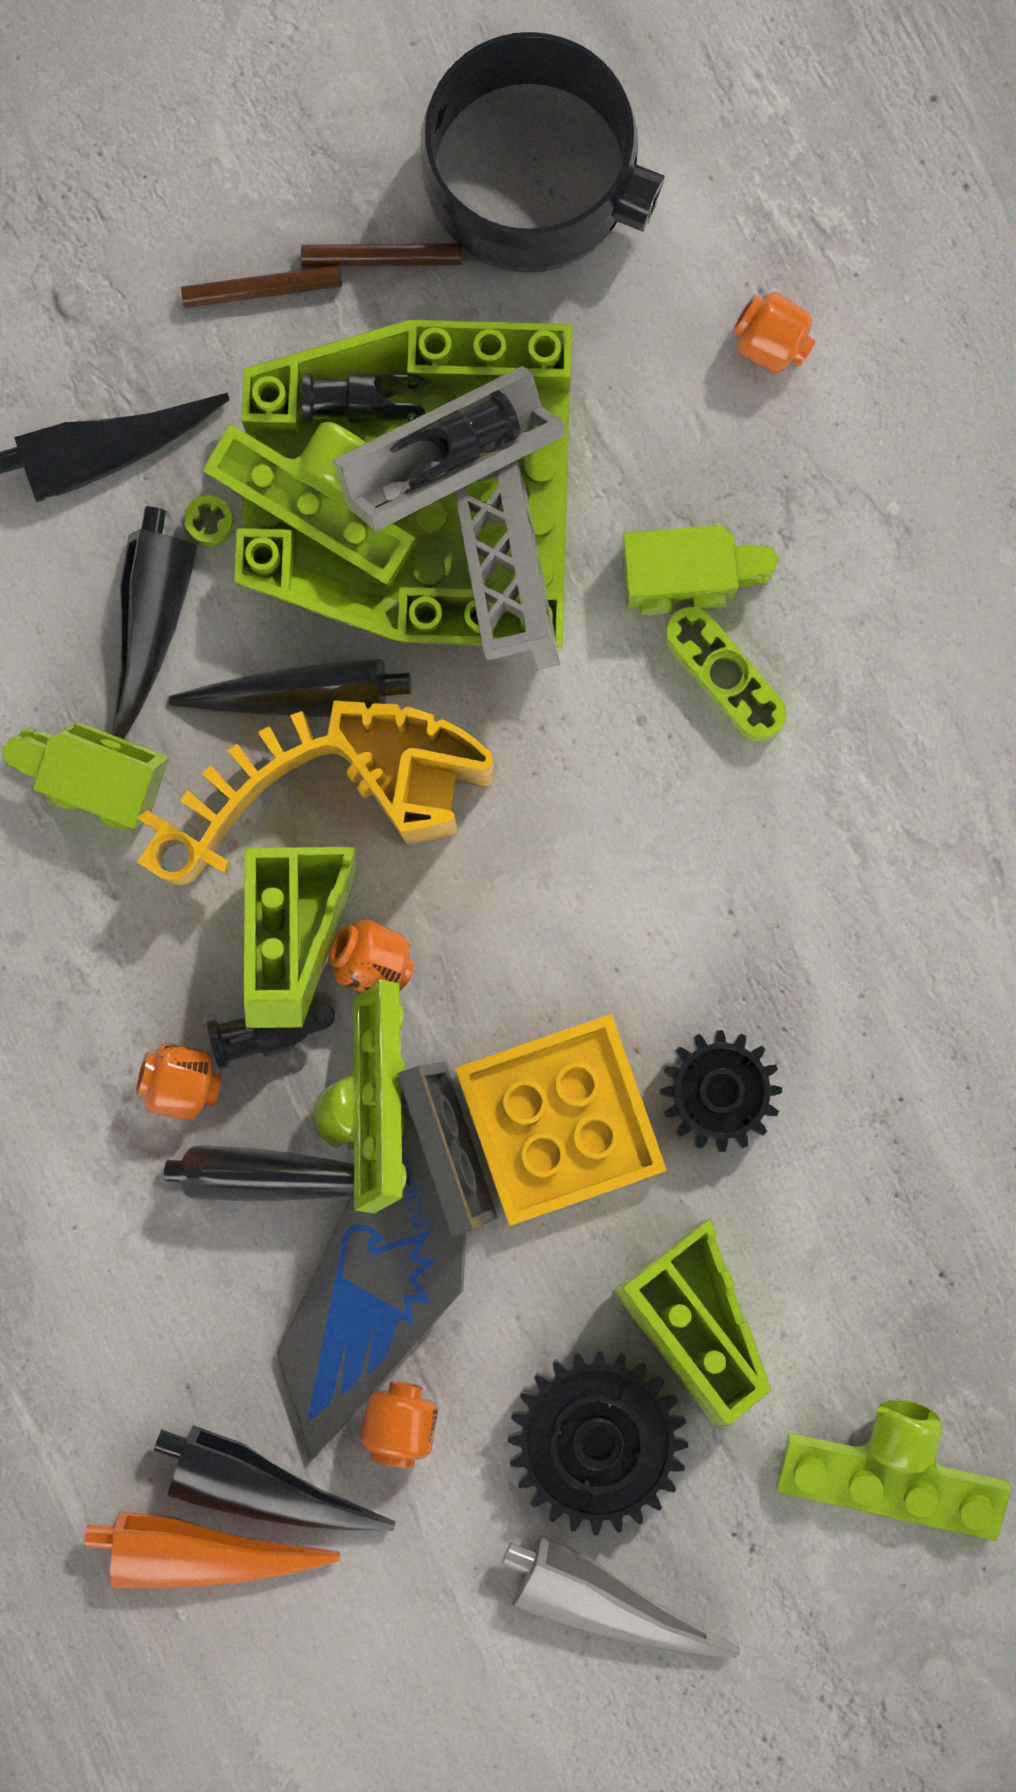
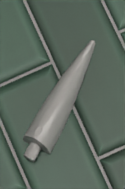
M543 1536L540 1537L534 1552L511 1542L505 1551L502 1564L524 1573L513 1601V1606L592 1634L645 1647L689 1654L735 1658L740 1654L738 1646L658 1604L620 1580L587 1555Z

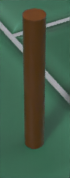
M459 243L301 245L302 267L335 265H461V245Z
M340 265L181 286V294L184 308L343 287Z

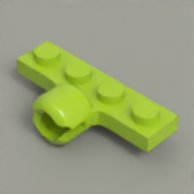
M328 421L321 423L302 455L295 459L282 456L234 425L229 424L202 470L389 587L418 541L417 538L393 523L375 531L347 507L332 460L367 442L336 423Z
M381 979L374 983L365 993H360L353 998L354 1061L349 1076L323 1090L315 1100L313 1109L314 1126L321 1138L332 1147L338 1148L347 1142L348 1150L354 1148V1211L376 1213L400 1200L406 1184V1168L402 1164V1136L405 1130L406 1118L404 1111L401 1109V1083L397 1074L405 1071V1063L401 1057L400 1031L404 1022V1009L400 1005V983Z
M901 1399L888 1400L878 1406L870 1439L864 1446L854 1447L789 1432L776 1481L778 1493L992 1541H998L1011 1488L1007 1480L948 1468L936 1463L935 1460L943 1433L939 1415L922 1404Z

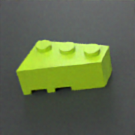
M356 847L244 848V1011L246 1028L303 1027L356 878Z
M708 1219L695 1224L612 1291L711 1423L715 1426H729L772 1390L747 1321L745 1322L733 1289L735 1285L730 1270L726 1269L715 1238L717 1234L712 1219Z

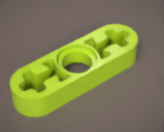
M685 607L674 613L666 629V643L670 651L745 738L755 742H764L774 738L786 720V707L780 696L706 611L701 608ZM685 622L690 627L697 623L703 627L699 638L708 650L714 642H717L722 647L713 651L706 658L702 666H699L694 661L701 657L702 651L691 640L685 644L678 640L682 631L679 624ZM728 660L738 666L741 672V680L737 686L731 689H722L712 682L710 669L716 662ZM752 683L757 690L752 691L749 698L758 708H763L768 704L773 709V713L769 718L773 726L767 728L764 724L759 723L753 727L748 722L752 711L746 702L742 699L738 707L735 708L729 701L739 697L745 691L747 685Z

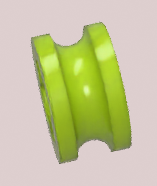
M212 495L199 496L191 501L185 510V528L191 539L198 545L208 548L220 546L231 536L234 527L233 515L227 503L219 497ZM211 508L214 516L219 511L223 514L224 518L217 522L219 531L207 535L205 527L199 532L194 525L201 521L200 512Z

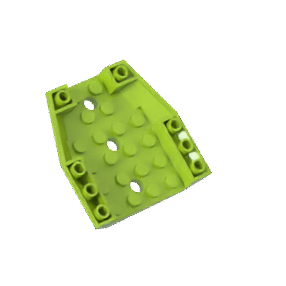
M406 320L244 368L241 422L245 432L277 453L290 459H295L302 455L319 425L327 421L340 425L367 443L406 424L349 423L345 417H314L311 422H303V373H312L314 378L347 379L349 373L417 375L426 382V388L422 393L417 395H395L388 398V400L394 403L418 404L428 413L521 366L532 372L541 407L562 420L566 436L517 460L529 495L528 500L557 648H563L572 324ZM410 382L409 384L416 385L417 383ZM410 413V414H408V415H409V416H415L416 414ZM534 426L524 432H529L537 428L538 426ZM497 477L467 485L468 495L486 503L499 486ZM455 492L393 523L417 538L418 541L390 587L243 497L242 528H237L235 584L397 643L482 646ZM386 500L374 507L378 508L392 500ZM501 505L498 510L504 513L503 506ZM472 511V517L474 518L477 513ZM489 520L476 536V539L494 548L507 532V528ZM510 549L506 555L512 558ZM480 556L481 564L486 559L482 556ZM497 565L484 583L486 587L503 594L516 575L512 571ZM518 595V597L514 601L519 604H521L520 596ZM488 601L490 611L494 604ZM508 611L504 613L493 628L495 639L526 632L524 620Z

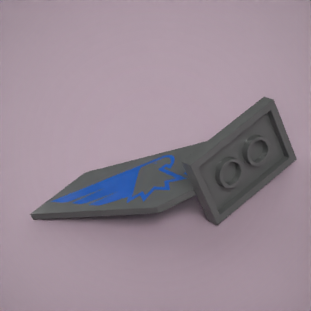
M446 1062L420 1065L397 1073L402 1086L401 1109L404 1111L406 1118L405 1130L402 1136V1164L406 1168V1176L410 1177V1188L403 1190L400 1200L376 1213L354 1211V1195L350 1197L277 1352L311 1459H314L368 1399L369 1395L377 1389L463 1292L466 1232L498 1218Z

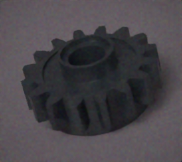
M717 1030L713 1037V1044L709 1045L698 1034L693 1037L694 1052L690 1053L680 1046L674 1051L677 1058L682 1062L679 1067L664 1066L662 1072L673 1079L672 1086L659 1089V1095L672 1098L674 1103L663 1114L665 1118L676 1116L681 1118L682 1123L676 1130V1134L679 1137L689 1133L691 1130L696 1132L695 1147L699 1149L705 1146L709 1138L715 1139L717 1152H726L728 1139L734 1138L740 1148L748 1147L746 1133L752 1130L754 1133L764 1136L767 1130L761 1122L763 1116H778L779 1110L769 1104L770 1096L782 1093V1087L770 1085L769 1076L778 1070L777 1065L763 1066L760 1058L766 1049L762 1045L751 1052L745 1049L746 1035L739 1034L731 1044L726 1043L724 1031ZM715 1075L727 1077L734 1085V1099L726 1107H717L707 1098V1083Z

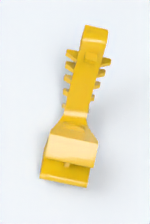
M334 701L328 735L316 739L312 737L304 712L300 711L290 716L302 744L284 752L270 726L258 732L275 757L274 760L259 771H257L238 744L227 750L250 777L237 792L231 788L211 765L202 773V776L229 800L217 815L188 790L185 792L180 801L192 813L210 824L200 842L150 811L146 810L137 819L157 832L137 863L173 885H186L193 882L202 873L207 864L228 876L231 863L216 854L215 851L245 809L267 787L289 771L316 757L330 753L345 758L351 764L346 774L352 782L361 781L357 786L360 795L363 798L372 795L375 797L406 845L425 843L454 836L458 832V827L451 807L456 781L483 787L490 786L495 779L492 753L474 737L448 721L440 719L436 722L433 714L411 707H405L401 710L398 704L373 703L367 709L364 702ZM182 844L187 846L189 851L187 864L179 871H166L163 866L165 851L173 845Z

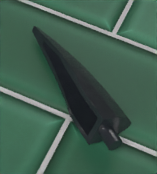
M228 392L152 413L64 422L16 436L14 439L17 447L0 451V474L24 468L36 503L44 501L46 498L65 494L118 472L164 447L230 400Z
M145 506L141 529L128 536L120 582L122 609L121 671L112 735L121 739H125L160 672L176 631L189 587L197 545L191 542L162 534L166 510L151 506Z
M381 659L296 667L249 675L170 695L169 703L171 706L214 711L286 716L303 711L307 717H331L334 701L364 702L366 708L369 709L373 703L386 704V696L411 694L412 684L410 673L385 674V664Z
M197 1145L189 1148L182 1160H167L164 1166L165 1181L180 1183L186 1196L192 1199L288 1201L354 1195V1164L289 1152L257 1148ZM406 1176L404 1189L410 1188V1177Z
M193 1425L188 1438L163 1429L159 1433L153 1451L179 1460L167 1494L170 1497L252 1519L302 1527L337 1530H393L396 1521L308 1483L273 1464L255 1450L239 1441Z

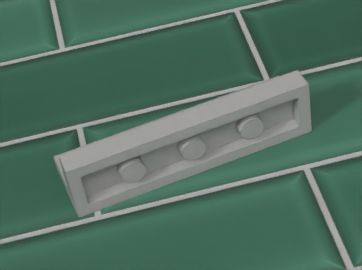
M521 366L333 459L332 462L347 507L371 528L378 531L566 436L563 421L541 407L533 373ZM498 389L508 397L518 416L521 427L520 435L512 439L504 436L480 448V453L485 454L476 456L433 480L409 486L408 482L412 478L436 466L444 460V457L438 446L430 441H419L400 451L391 453L390 448L398 440L456 410L465 413L487 402L489 394ZM534 426H538L537 428L529 432H524ZM386 500H392L378 508L374 507Z
M516 460L475 481L479 482L497 477L499 486L486 503L468 495L467 486L455 491L485 657L489 661L531 650L538 670L560 665V659L526 485ZM501 504L503 506L504 513L498 510ZM472 511L477 513L474 518L472 517ZM489 520L507 528V532L494 548L476 539V536ZM510 549L512 558L506 555ZM480 556L486 558L482 564L480 561ZM497 565L512 571L516 575L503 594L486 587L484 583ZM518 595L520 596L521 604L514 601ZM488 601L494 604L490 611ZM506 611L524 620L526 632L498 639L494 638L493 628Z

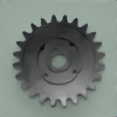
M597 1349L593 1362L587 1364L584 1362L581 1354L576 1351L573 1356V1367L570 1369H566L557 1359L553 1360L555 1376L548 1379L544 1375L536 1373L534 1379L540 1389L539 1392L535 1394L521 1391L520 1398L529 1409L527 1411H515L511 1414V1419L523 1427L522 1431L508 1435V1443L522 1448L520 1453L510 1458V1466L524 1467L527 1470L518 1480L519 1488L536 1487L537 1491L533 1495L531 1505L535 1508L545 1502L551 1503L549 1521L551 1522L556 1521L563 1513H567L570 1515V1529L573 1532L577 1530L582 1520L586 1519L590 1521L594 1535L599 1534L602 1523L605 1520L611 1521L617 1533L622 1532L623 1517L625 1515H630L641 1525L643 1523L641 1512L643 1505L647 1504L653 1509L660 1511L662 1506L656 1495L657 1492L664 1490L675 1493L676 1487L671 1479L667 1477L670 1471H685L684 1463L673 1456L675 1451L688 1448L689 1444L686 1439L674 1435L675 1430L686 1424L684 1416L669 1415V1410L678 1402L675 1394L660 1397L658 1393L664 1384V1379L658 1376L648 1382L645 1381L646 1364L642 1361L632 1370H627L625 1354L621 1352L612 1364L605 1363L602 1350ZM593 1427L606 1428L614 1436L612 1447L603 1455H591L581 1445L584 1434Z

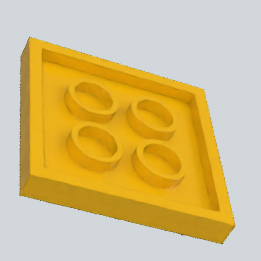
M612 1013L455 1068L509 1226L667 1171Z

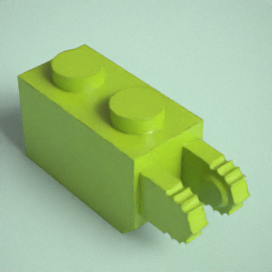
M723 525L623 533L621 548L627 609L640 608V614L659 615L671 612L672 605L694 603V608H701L704 611L724 608L727 606V600L735 599L739 588L754 587L755 584H759V586L761 584L766 585L768 580L771 581L779 558L773 550L774 547L770 548L768 544L767 546L761 544L759 547L756 544L735 546L734 534Z
M81 722L68 726L55 735L43 731L37 732V729H23L16 737L12 736L1 747L2 760L6 762V766L10 765L11 769L15 767L17 771L36 778L33 790L47 795L50 803L68 810H78L81 808L98 815L99 821L104 825L119 830H128L129 828L135 830L142 824L137 818L146 810L152 813L169 757Z

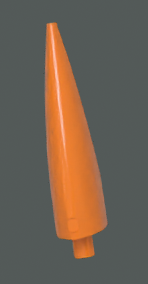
M119 1512L115 1526L87 1525L85 1548L111 1550L110 1587L183 1588L249 1582L292 1574L337 1562L340 1557V1551L257 1540L205 1528L174 1516Z

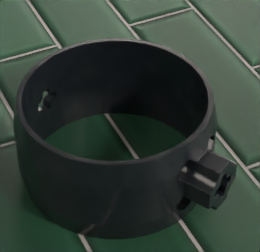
M539 32L512 33L490 39L472 48L461 56L439 81L422 123L420 145L423 179L428 199L437 218L449 235L468 253L489 265L515 272H543L569 265L594 250L609 235L617 222L644 232L655 210L664 184V175L637 165L638 132L635 116L628 97L613 71L604 61L584 46L557 35ZM520 84H539L567 91L594 108L611 128L621 151L622 168L608 192L581 215L569 221L543 228L506 226L490 221L470 210L458 200L443 181L435 161L441 140L447 129L468 105L481 96L503 87Z

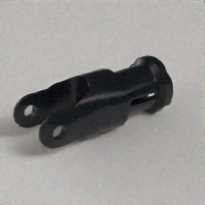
M303 373V422H311L314 417H345L349 423H408L426 414L425 409L418 404L394 403L388 400V398L395 395L420 394L425 390L426 382L417 375L349 373L347 379L314 378L312 373ZM410 382H414V383H417V384H416V385H410L409 383H410ZM414 413V414H416V415H415V416H409L408 414Z
M498 389L489 394L487 402L465 413L456 410L403 437L390 448V452L400 451L419 441H430L436 444L442 451L444 457L442 462L418 474L408 482L409 486H414L429 481L480 455V448L504 436L512 439L520 435L521 427L510 400Z
M326 1003L312 1004L307 1012L303 1027L246 1028L245 1017L221 1024L216 1020L208 1021L209 1039L219 1069L228 1068L229 1061L258 1053L268 1057L290 1051L295 1044L305 1039L308 1034L329 1028L334 1022L335 1012ZM319 1011L325 1015L322 1022L316 1018V1014ZM248 1033L252 1034L250 1039L235 1043L229 1042L230 1038Z

